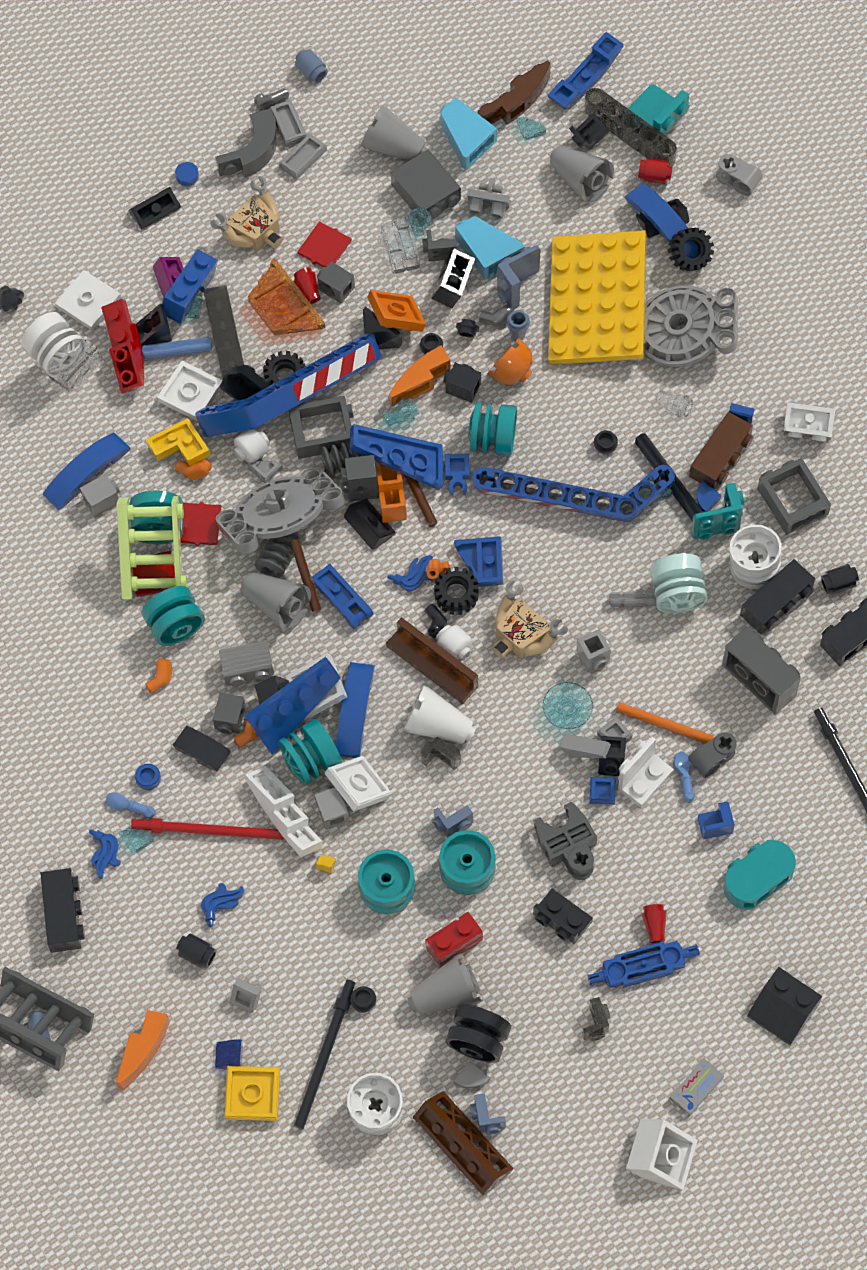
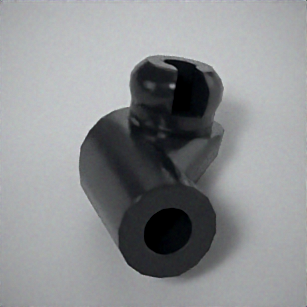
M433 603L425 609V613L432 620L431 626L428 628V634L436 639L437 634L447 625V619Z

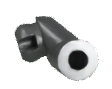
M285 88L266 96L260 93L255 96L254 102L257 104V108L265 110L270 106L287 100L289 93Z
M505 305L495 313L482 310L479 322L501 327L506 323L507 317L514 309L510 305Z

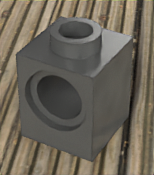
M332 261L327 267H323L317 275L318 290L339 303H342L355 288L354 275Z
M219 693L213 717L215 729L223 734L240 732L246 708L243 696Z

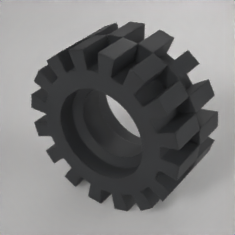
M691 227L680 230L672 236L673 240L669 241L668 244L671 245L668 253H672V256L669 258L670 261H675L673 264L675 267L680 266L682 271H694L708 265L707 262H711L712 258L710 255L714 254V250H711V247L714 246V243L709 242L711 237L710 235H705L706 231ZM689 240L694 241L698 246V254L693 259L688 258L684 253V245Z
M279 351L277 357L275 354L270 355L271 360L267 358L265 361L266 365L263 366L264 379L274 384L280 381L276 377L278 370L289 368L296 372L305 367V363H303L301 357L298 358L296 353H293L291 356L290 351H286V355H282V351Z
M454 567L455 571H451L448 568L446 569V574L442 571L439 574L440 578L435 580V601L437 600L438 607L442 606V611L445 613L447 610H450L451 615H454L455 611H458V615H462L463 610L469 612L470 607L474 608L476 601H478L477 578H474L472 572L467 574V569L465 568L462 571H459V567ZM453 584H461L465 587L466 593L461 598H452L447 593L448 587Z

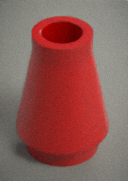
M310 267L296 271L293 275L295 278L293 282L306 298L308 304L318 302L321 297L315 272Z
M663 904L644 906V912L641 915L650 943L664 942L667 910H664Z

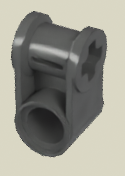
M720 733L706 744L696 748L688 756V759L702 777L706 778L734 757L737 741L730 733Z

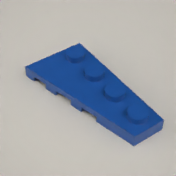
M353 424L350 428V450L363 456L374 455L376 462L436 490H440L443 487L442 444Z
M325 656L244 717L268 751L273 754L279 748L278 741L284 737L286 739L289 737V734L298 727L341 677Z

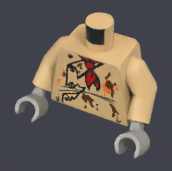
M259 176L258 179L261 182V187H257L254 181L250 183L251 189L258 191L259 195L254 194L228 219L223 213L216 214L220 224L214 219L210 222L212 228L221 229V234L234 247L251 248L258 251L267 243L273 249H276L283 241V238L277 234L280 230V215L277 205L270 192L265 190L266 179Z
M515 580L508 582L506 585L508 594L504 595L498 607L494 623L496 637L500 641L493 647V651L500 658H504L510 651L519 658H523L526 655L533 656L546 653L558 639L557 635L566 634L568 627L563 626L558 631L557 627L562 620L555 619L549 624L521 598L515 599V595L523 592V585H519L517 591L514 592L512 586Z

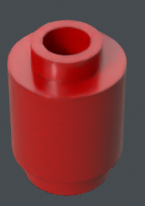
M647 158V160L640 161L638 178L643 179L645 182L666 184V180L671 181L673 167L669 166V161Z

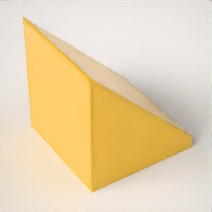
M321 854L316 862V869L332 873L336 858Z

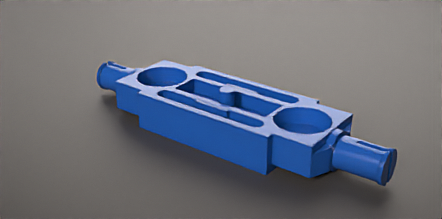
M678 941L667 944L661 942L615 955L613 959L603 961L602 971L588 974V980L590 985L605 981L609 988L620 985L625 988L672 975L674 970L685 968L686 958L700 955L697 944L682 949ZM634 956H635V958H632V959H628V960H624V961H623V959H626V958H630V957H634ZM665 969L664 971H660V972H656V973L649 974V975H646V976H642V977H639V978H635V979L628 980L629 978H633V977H637V976L644 975V974H647V973H651V972H655V971H658V970Z

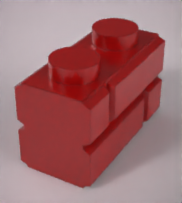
M466 912L459 917V920H454L425 939L426 949L441 968L455 956L466 952L483 940V931L471 914Z

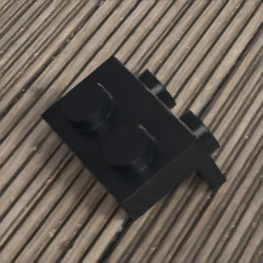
M241 365L228 368L220 384V389L235 401L251 397L271 386L272 383L255 373L253 367Z

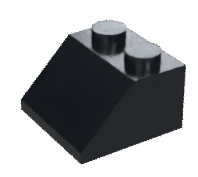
M778 967L762 989L747 1017L791 1046L820 1005L822 995Z

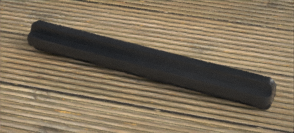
M642 433L635 438V444L654 469L659 465L669 466L647 434ZM674 473V485L669 490L693 522V516L703 511ZM659 474L662 480L668 481V474L665 476Z

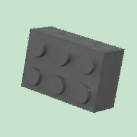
M746 626L725 645L722 666L775 715L797 695L801 679L799 671L793 665H788L782 660L780 653L775 648H769L763 642V638L758 632L751 631Z

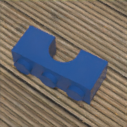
M198 249L164 296L163 305L168 318L182 324L191 311L198 292H204L213 279L218 263L217 259Z

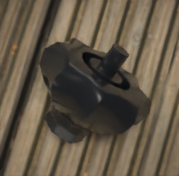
M6 285L1 287L0 309L5 312L17 309L18 305L22 303L24 292L17 288H9Z

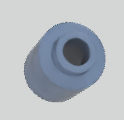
M311 49L302 50L296 55L295 66L309 81L318 83L326 77L328 70L325 63Z

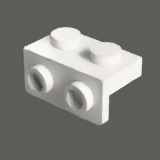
M787 402L783 431L788 432V437L802 438V434L812 435L811 440L826 442V438H832L836 409Z

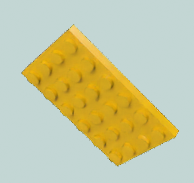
M645 230L552 237L548 352L550 365L644 359L647 239Z

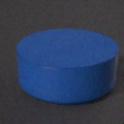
M183 162L175 170L176 180L181 185H193L199 178L198 168L194 163Z
M143 764L136 770L135 779L141 789L152 790L159 785L161 775L155 765Z

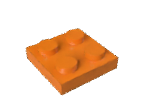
M370 289L367 298L381 326L423 332L426 323L412 296Z

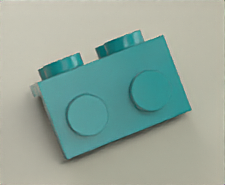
M651 84L625 111V116L660 140L689 110L690 94L681 90L674 98L658 86Z
M736 483L726 484L724 508L698 513L693 516V539L705 540L716 534L723 533L729 535L740 530L744 497L742 491L737 490Z

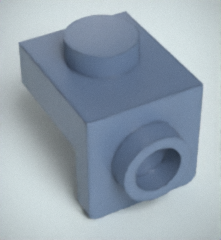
M467 805L446 818L437 807L434 809V819L432 821L440 833L443 831L449 837L456 832L465 831L470 828L473 822V812Z
M485 1093L474 1095V1103L470 1104L472 1119H478L479 1131H486V1134H496L501 1132L502 1128H506L505 1116L489 1119Z

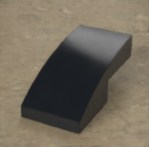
M187 725L173 743L177 751L195 758L199 764L216 772L231 753L221 743Z

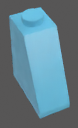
M456 97L441 108V127L462 167L467 170L497 141V128Z
M476 216L464 219L455 226V239L467 255L475 258L473 264L484 280L497 274L498 264L507 257L512 258L525 249L523 243Z

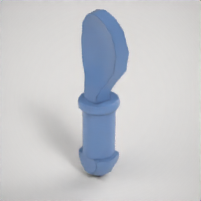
M680 751L676 753L673 764L675 769L681 774L679 780L682 785L683 799L690 803L695 797L691 784L692 777L688 774L690 760L685 752Z
M112 792L106 796V802L112 809L121 810L128 808L129 812L141 814L146 818H152L156 815L153 807L137 803L135 800L129 801L120 793Z

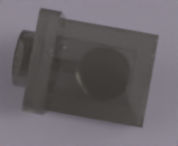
M436 737L433 742H427L421 750V761L425 766L435 756L453 770H456L461 764L460 750L450 742L447 744L439 737Z
M600 997L589 1000V1010L595 1025L583 1028L582 1036L584 1040L597 1041L609 1033L607 1019L611 1018L607 1004L601 1003Z

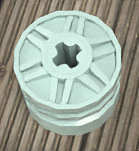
M686 553L673 554L658 559L651 564V580L654 587H656L654 596L656 597V607L659 611L664 613H682L697 609L707 602L706 584L702 580L703 569L701 559L698 556Z

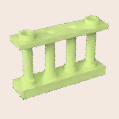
M173 496L171 506L134 507L129 505V497H119L117 501L122 599H132L134 591H138V589L187 587V576L182 575L179 519L183 518L184 510L183 504H179L178 496ZM172 516L173 530L135 531L130 526V520H134V517ZM173 540L174 554L136 555V553H132V544H135V541ZM175 564V578L138 579L137 576H133V567H137V565Z

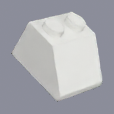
M641 1119L626 1169L643 1179L678 1190H684L698 1140L663 1119Z

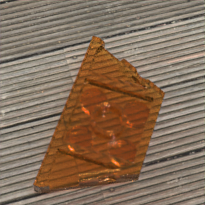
M274 258L270 262V267L265 275L262 274L258 280V285L249 294L248 302L273 335L326 328L323 319Z

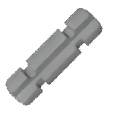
M643 591L623 592L621 595L620 592H612L609 595V603L611 607H620L622 604H624V607L644 606V604L656 606V597L654 596V591H647V594H643Z

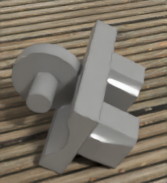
M490 178L488 184H479V189L487 192L468 189L467 197L470 213L481 214L483 203L492 204L490 216L503 218L506 207H510L511 200H509V196L493 193H502L503 190L502 186L495 185V178Z

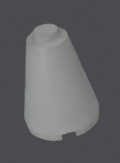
M381 106L376 113L375 119L369 126L361 143V146L365 149L407 161L428 149L424 147L426 142L384 106Z
M565 146L555 148L550 155L551 166L583 201L587 202L589 200L594 202L602 197L609 188V185L606 183L609 177L613 179L614 166L607 159Z
M256 572L246 575L241 583L242 593L282 630L296 627L308 610L304 606L306 600L310 601L311 592L303 584Z
M463 953L455 956L410 990L411 996L407 999L413 1012L418 1010L421 1015L457 1008L460 1005L477 1004L483 1001L482 996L477 997L476 993L481 990L470 965H465L461 961L465 959Z

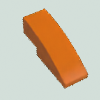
M442 345L418 359L398 379L389 393V402L392 409L434 389V379L444 375L448 369L451 370L450 358Z
M375 461L383 523L407 520L401 473Z
M147 1010L141 1033L130 1032L116 1079L118 1089L125 1090L134 1082L157 1053L170 1023L167 1014Z

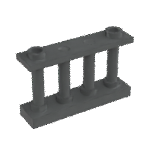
M4 967L0 984L3 987L0 990V1006L12 992L25 1000L11 1017L0 1013V1040L59 1072L65 1063L67 1049L64 1046L78 1028L87 1033L92 1030L94 1013L24 977L21 973ZM35 1004L47 1012L33 1029H29L19 1022ZM56 1016L69 1022L56 1041H51L42 1036Z

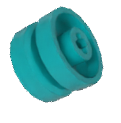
M144 491L134 495L130 499L129 505L134 507L171 506L173 496L178 495L167 491ZM178 496L179 504H183V500ZM172 516L134 517V520H130L131 529H135V531L173 530ZM179 518L181 538L183 535V520ZM173 540L138 541V542H142V543H146V544H156V545H159V544H168V543H171V542H173Z
M175 586L158 593L143 606L141 611L147 626L152 628L153 637L157 644L161 646H170L188 639L205 622L203 612L195 604V598L186 586Z
M465 830L456 832L445 840L440 849L439 869L441 878L449 889L457 894H477L486 889L494 879L496 856L494 847L487 837L479 832Z
M385 849L368 855L361 863L358 872L360 896L368 908L381 914H393L408 906L415 892V877L413 866L407 857L398 851Z

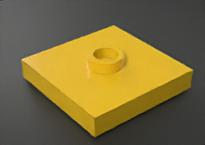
M227 1066L225 1120L278 1121L280 1067Z

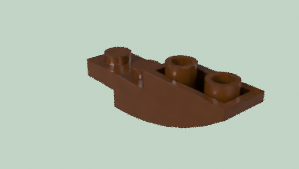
M549 60L535 65L523 75L516 76L510 82V92H505L493 102L481 106L478 114L491 124L500 119L509 124L529 109L546 87L551 70Z

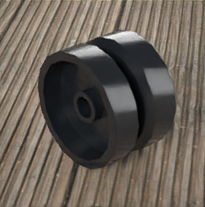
M472 1005L458 1006L454 1016V1022L457 1026L449 1029L445 1039L446 1044L456 1052L469 1058L487 1063L499 1062L504 1048L500 1042L508 1039L511 1024L500 1015Z

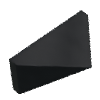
M163 304L156 306L136 323L141 348L144 345L172 341Z
M365 307L363 309L364 335L374 334L379 349L400 348L402 346V334L393 327L386 328L381 326L375 313Z

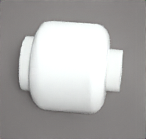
M259 428L257 430H245L234 439L235 448L233 453L239 461L244 460L250 464L254 463L268 452L269 439Z
M447 625L437 634L436 644L456 659L464 661L472 653L470 648L472 647L473 640L459 625Z

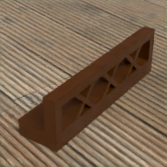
M401 617L397 621V631L386 642V647L463 705L478 688V675Z
M444 1091L426 1100L413 1116V1119L482 1195L487 1194L498 1180L510 1174L514 1169ZM441 1102L448 1111L442 1110L437 1103ZM455 1122L461 1124L465 1131L459 1129ZM473 1142L478 1143L483 1150L477 1149ZM491 1162L496 1163L502 1170L498 1172Z

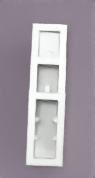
M266 766L245 774V780L257 801L284 839L300 857L322 848L323 841L308 826L309 818L294 804V794Z

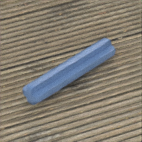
M211 337L144 345L142 346V353L144 359L211 351L213 347Z

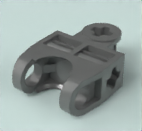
M569 802L564 805L568 816L567 823L559 828L552 827L547 822L544 823L541 817L533 820L540 847L551 867L564 862L573 878L585 880L592 875L594 870V856L589 848L597 845V835L586 816L573 802Z

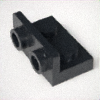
M551 888L539 904L536 903L533 907V915H535L534 918L544 927L550 926L556 931L555 934L565 942L569 940L573 944L577 942L593 921V917L553 888Z

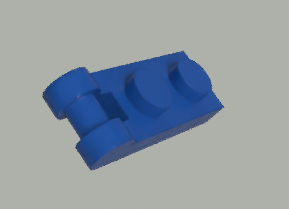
M328 564L311 577L316 588L346 619L352 629L355 630L361 625L360 622L365 618L369 619L374 615L368 604L331 564ZM356 606L359 611L353 614L350 610Z

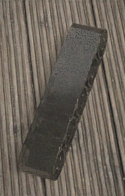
M592 88L586 92L585 113L588 116L595 113L612 134L645 158L669 161V166H674L677 151L674 141L603 90Z
M226 285L203 289L222 379L229 367L244 365Z

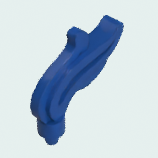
M425 556L419 562L418 558H415L409 565L407 575L395 574L393 576L389 574L387 578L393 580L394 584L400 585L406 591L416 590L425 580H433L427 577L426 571L427 564L433 559V556Z
M90 829L89 833L93 835V839L100 842L101 845L100 849L92 857V866H95L97 862V875L100 879H103V873L109 863L112 866H119L121 864V861L117 860L118 840L112 834H105L99 830L94 831Z
M219 883L218 890L204 897L201 902V908L205 913V921L208 922L210 928L214 925L213 922L216 920L215 912L218 909H232L239 904L238 900L244 894L243 886L237 890L227 891L226 886L223 883Z

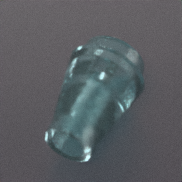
M422 207L413 209L408 215V221L415 236H423L431 222V214Z
M404 397L389 410L382 413L387 425L390 426L413 420L415 416L419 415V412L412 397L408 399Z

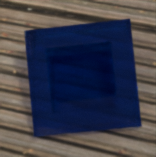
M242 1039L216 1043L215 1069H227V1066H242Z

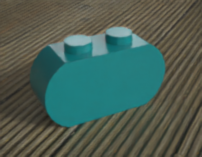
M767 840L761 845L757 843L748 850L746 857L742 860L737 858L728 865L724 882V893L732 905L744 910L753 909L792 879L796 859L791 848L785 843L778 840Z

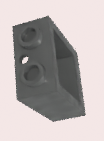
M345 396L303 403L289 410L298 459L321 455V448L323 446L326 447L328 452H330L331 445H335L339 451L341 443H344L347 449H349L350 428L353 426L351 425L350 418H354L352 405L346 403ZM341 411L346 434L305 441L301 418Z
M802 458L795 461L789 460L781 468L775 471L768 470L760 476L757 489L786 535L829 515L831 503ZM798 473L814 497L815 502L788 514L773 490L772 485Z

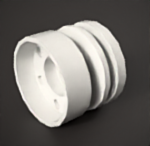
M49 312L36 319L27 328L21 340L22 348L31 358L37 360L38 365L51 377L64 374L74 367L81 359L86 348L85 340L74 329L70 328L69 323L57 312Z
M749 525L737 531L731 539L730 571L733 579L739 585L748 589H760L781 571L782 544L778 535L772 529L763 525Z
M368 1073L359 1077L351 1085L347 1095V1107L353 1124L366 1134L384 1135L391 1132L400 1123L403 1116V1096L398 1084L391 1077L382 1073ZM375 1101L376 1104L382 1103L380 1105L381 1110L379 1112H377L375 1109L371 1110L372 1102Z

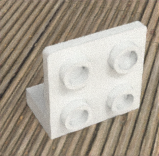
M651 737L647 742L645 740L642 741L635 750L636 755L631 760L627 758L619 767L618 791L640 808L648 802L674 772L671 766L655 755L656 739L654 737Z

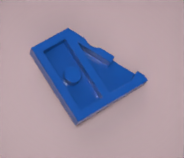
M501 536L454 540L456 550L469 571L474 574V578H477L479 587L504 585Z

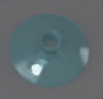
M573 682L556 684L544 696V715L552 725L566 730L578 728L585 724L592 714V698L589 692L579 684ZM569 706L572 708V711L565 712L563 708Z

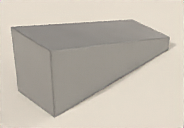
M564 733L559 748L570 757L606 758L611 744L605 741Z

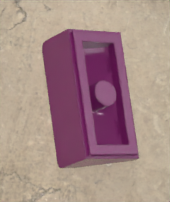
M159 257L153 265L163 298L184 269L180 257Z

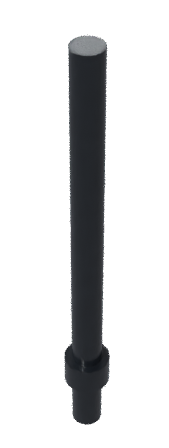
M822 707L814 711V714L822 727L820 731L825 740H829L867 812V790L837 736L839 732L834 723H830Z
M352 980L345 981L340 998H337L334 1004L335 1012L294 1127L298 1129H304L344 1015L349 1012L351 1006L350 997L356 984Z

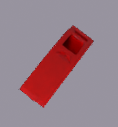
M119 299L102 306L101 309L112 348L109 349L120 391L124 394L144 386V362L137 326L131 321L126 300Z

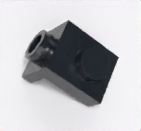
M592 113L578 128L574 126L569 128L574 134L571 137L572 140L579 147L584 145L589 150L610 132L595 113Z

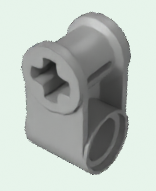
M731 154L723 155L720 158L719 168L716 172V178L719 182L746 196L751 195L763 177L759 168Z

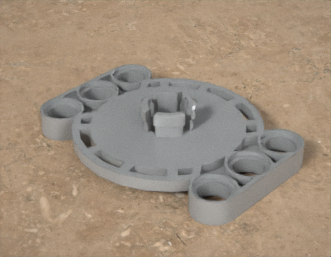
M679 285L658 292L645 303L644 354L657 364L667 367H684L703 360L715 348L723 354L732 353L737 348L738 298L736 292L731 288H722L713 296L699 287ZM730 295L733 297L729 304H722L720 302L724 296ZM730 316L733 318L732 322L728 325L720 324L723 317ZM679 319H683L686 326L683 329L675 330L678 326H681ZM725 337L732 338V342L728 346L720 345V341ZM657 354L663 358H666V360L659 359L654 355Z
M315 466L304 470L301 477L280 478L256 487L241 499L235 510L228 509L220 512L216 516V521L220 531L241 554H249L257 550L261 539L278 538L297 532L310 524L322 509L336 510L345 504V499L338 485L320 467Z

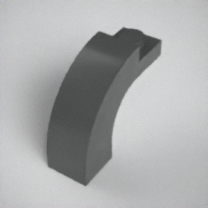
M271 108L249 114L253 138L247 146L237 151L215 156L219 176L232 175L242 170L245 178L257 173L269 163L277 146L276 123Z

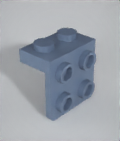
M538 245L527 247L512 258L507 257L498 264V296L502 303H507L513 309L518 307L520 303V281L536 274L540 269L541 249Z

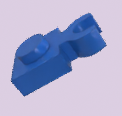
M469 453L445 454L446 480H451L449 483L450 495H453V489L456 486L462 488L463 495L467 493V483L465 480L470 479Z

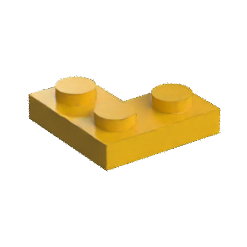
M188 418L145 439L157 461L180 451L188 465L192 466L211 456L208 447Z

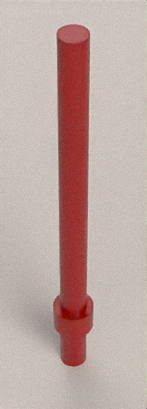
M152 818V820L132 819L131 829L151 830V833L162 834V831L277 840H283L284 838L278 829L163 821L162 818Z

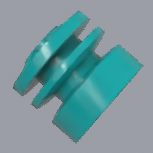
M476 402L469 422L468 438L470 441V451L477 452L479 442H483L482 453H487L489 444L494 443L496 455L512 456L517 406L501 404L498 415L493 414L492 403H488L486 413H482V402Z
M317 719L300 727L302 740L292 732L289 734L290 742L285 737L278 741L285 764L304 786L311 783L309 774L314 779L320 777L317 765H320L326 771L329 767L342 763L341 756L334 742Z

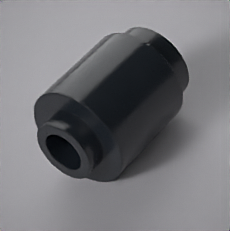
M849 564L825 572V575L821 576V582L826 594H837L856 587V581H859L856 568H851Z
M191 933L187 937L183 935L176 947L179 950V957L198 967L204 966L206 968L211 965L217 952L216 949L212 948V944Z

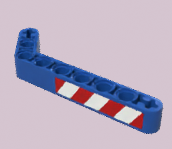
M374 334L362 335L247 399L200 409L195 413L204 437L257 428L373 364L382 357Z
M659 465L625 495L487 467H480L475 470L472 480L475 488L482 493L622 522H631L674 485L675 475L670 466ZM659 474L664 476L668 474V481L661 480L657 484V489H659L657 491L654 485L659 481ZM484 475H487L489 481H485L484 485H481L479 479H483ZM512 480L514 486L510 490H504L501 487L502 482ZM495 481H496V486H497V488H494L493 482H495ZM528 485H536L538 487V491L534 495L525 493ZM647 488L651 490L652 495L648 499L639 497L638 493L641 489ZM554 489L562 492L561 497L557 500H552L548 496ZM577 494L586 497L585 502L581 505H576L572 502L573 497ZM601 499H605L610 503L609 507L605 510H600L596 507L597 502ZM625 504H629L634 508L633 512L629 515H624L620 512V508Z

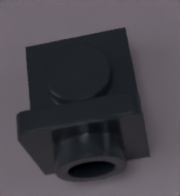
M601 736V741L609 742L611 745L606 758H599L598 774L619 776V767L625 761L627 738Z

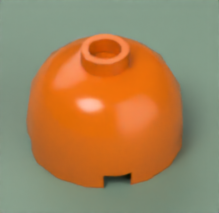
M520 338L515 340L518 345L515 348L510 345L493 365L497 369L494 372L491 370L487 372L499 384L509 386L514 385L519 380L524 383L532 374V371L529 369L533 363V355L529 347Z

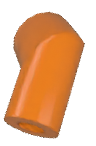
M180 460L175 466V471L190 480H198L207 476L212 466L208 460H201L192 466Z
M438 559L430 560L427 564V577L436 579L442 571L446 574V569L450 568L449 562L444 561L441 563Z
M161 658L156 662V677L145 683L151 694L171 681L172 664L169 660Z
M244 718V721H246L244 732L233 738L238 748L243 747L258 737L246 718Z

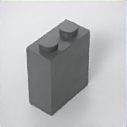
M429 149L390 172L391 185L423 223L437 218L442 211L456 206L461 200V187Z

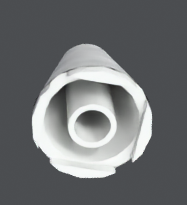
M423 685L413 704L411 713L408 715L403 730L411 734L463 744L465 740L470 742L476 728L472 727L473 721L432 689Z

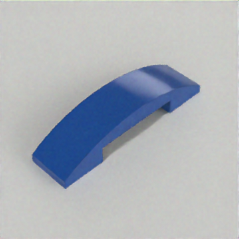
M605 32L591 47L592 52L565 81L562 79L548 94V98L565 110L571 107L600 80L612 65L624 44L608 32Z
M644 183L625 195V199L639 215L643 213L668 242L673 240L672 236L677 234L678 231L688 228L671 206ZM691 240L687 241L684 245V253L688 258L693 259L698 254V246Z
M111 433L101 438L65 466L45 489L43 496L60 511L77 496L76 491L108 463L115 464L131 448L116 433Z
M350 662L344 688L347 698L342 700L336 748L340 756L351 758L361 756L363 731L375 665Z

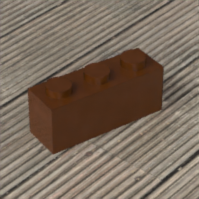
M727 412L691 464L689 477L699 483L704 481L714 490L718 484L723 485L729 475L727 471L731 465L733 467L737 465L741 458L740 452L743 448L747 449L753 441V425Z

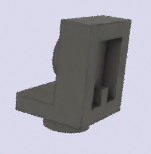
M426 230L427 238L422 239L423 253L428 252L429 262L446 260L452 250L456 249V239L442 238L432 241L431 230Z

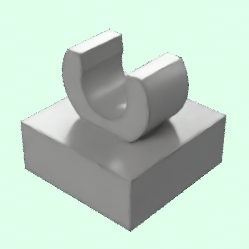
M238 978L233 985L229 1003L253 1013L258 1005L261 984H258L256 987L249 983L248 978L244 980Z

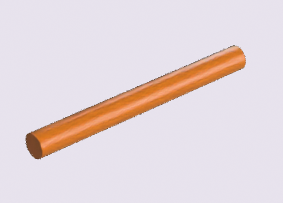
M619 702L616 712L703 743H707L714 738L713 735Z

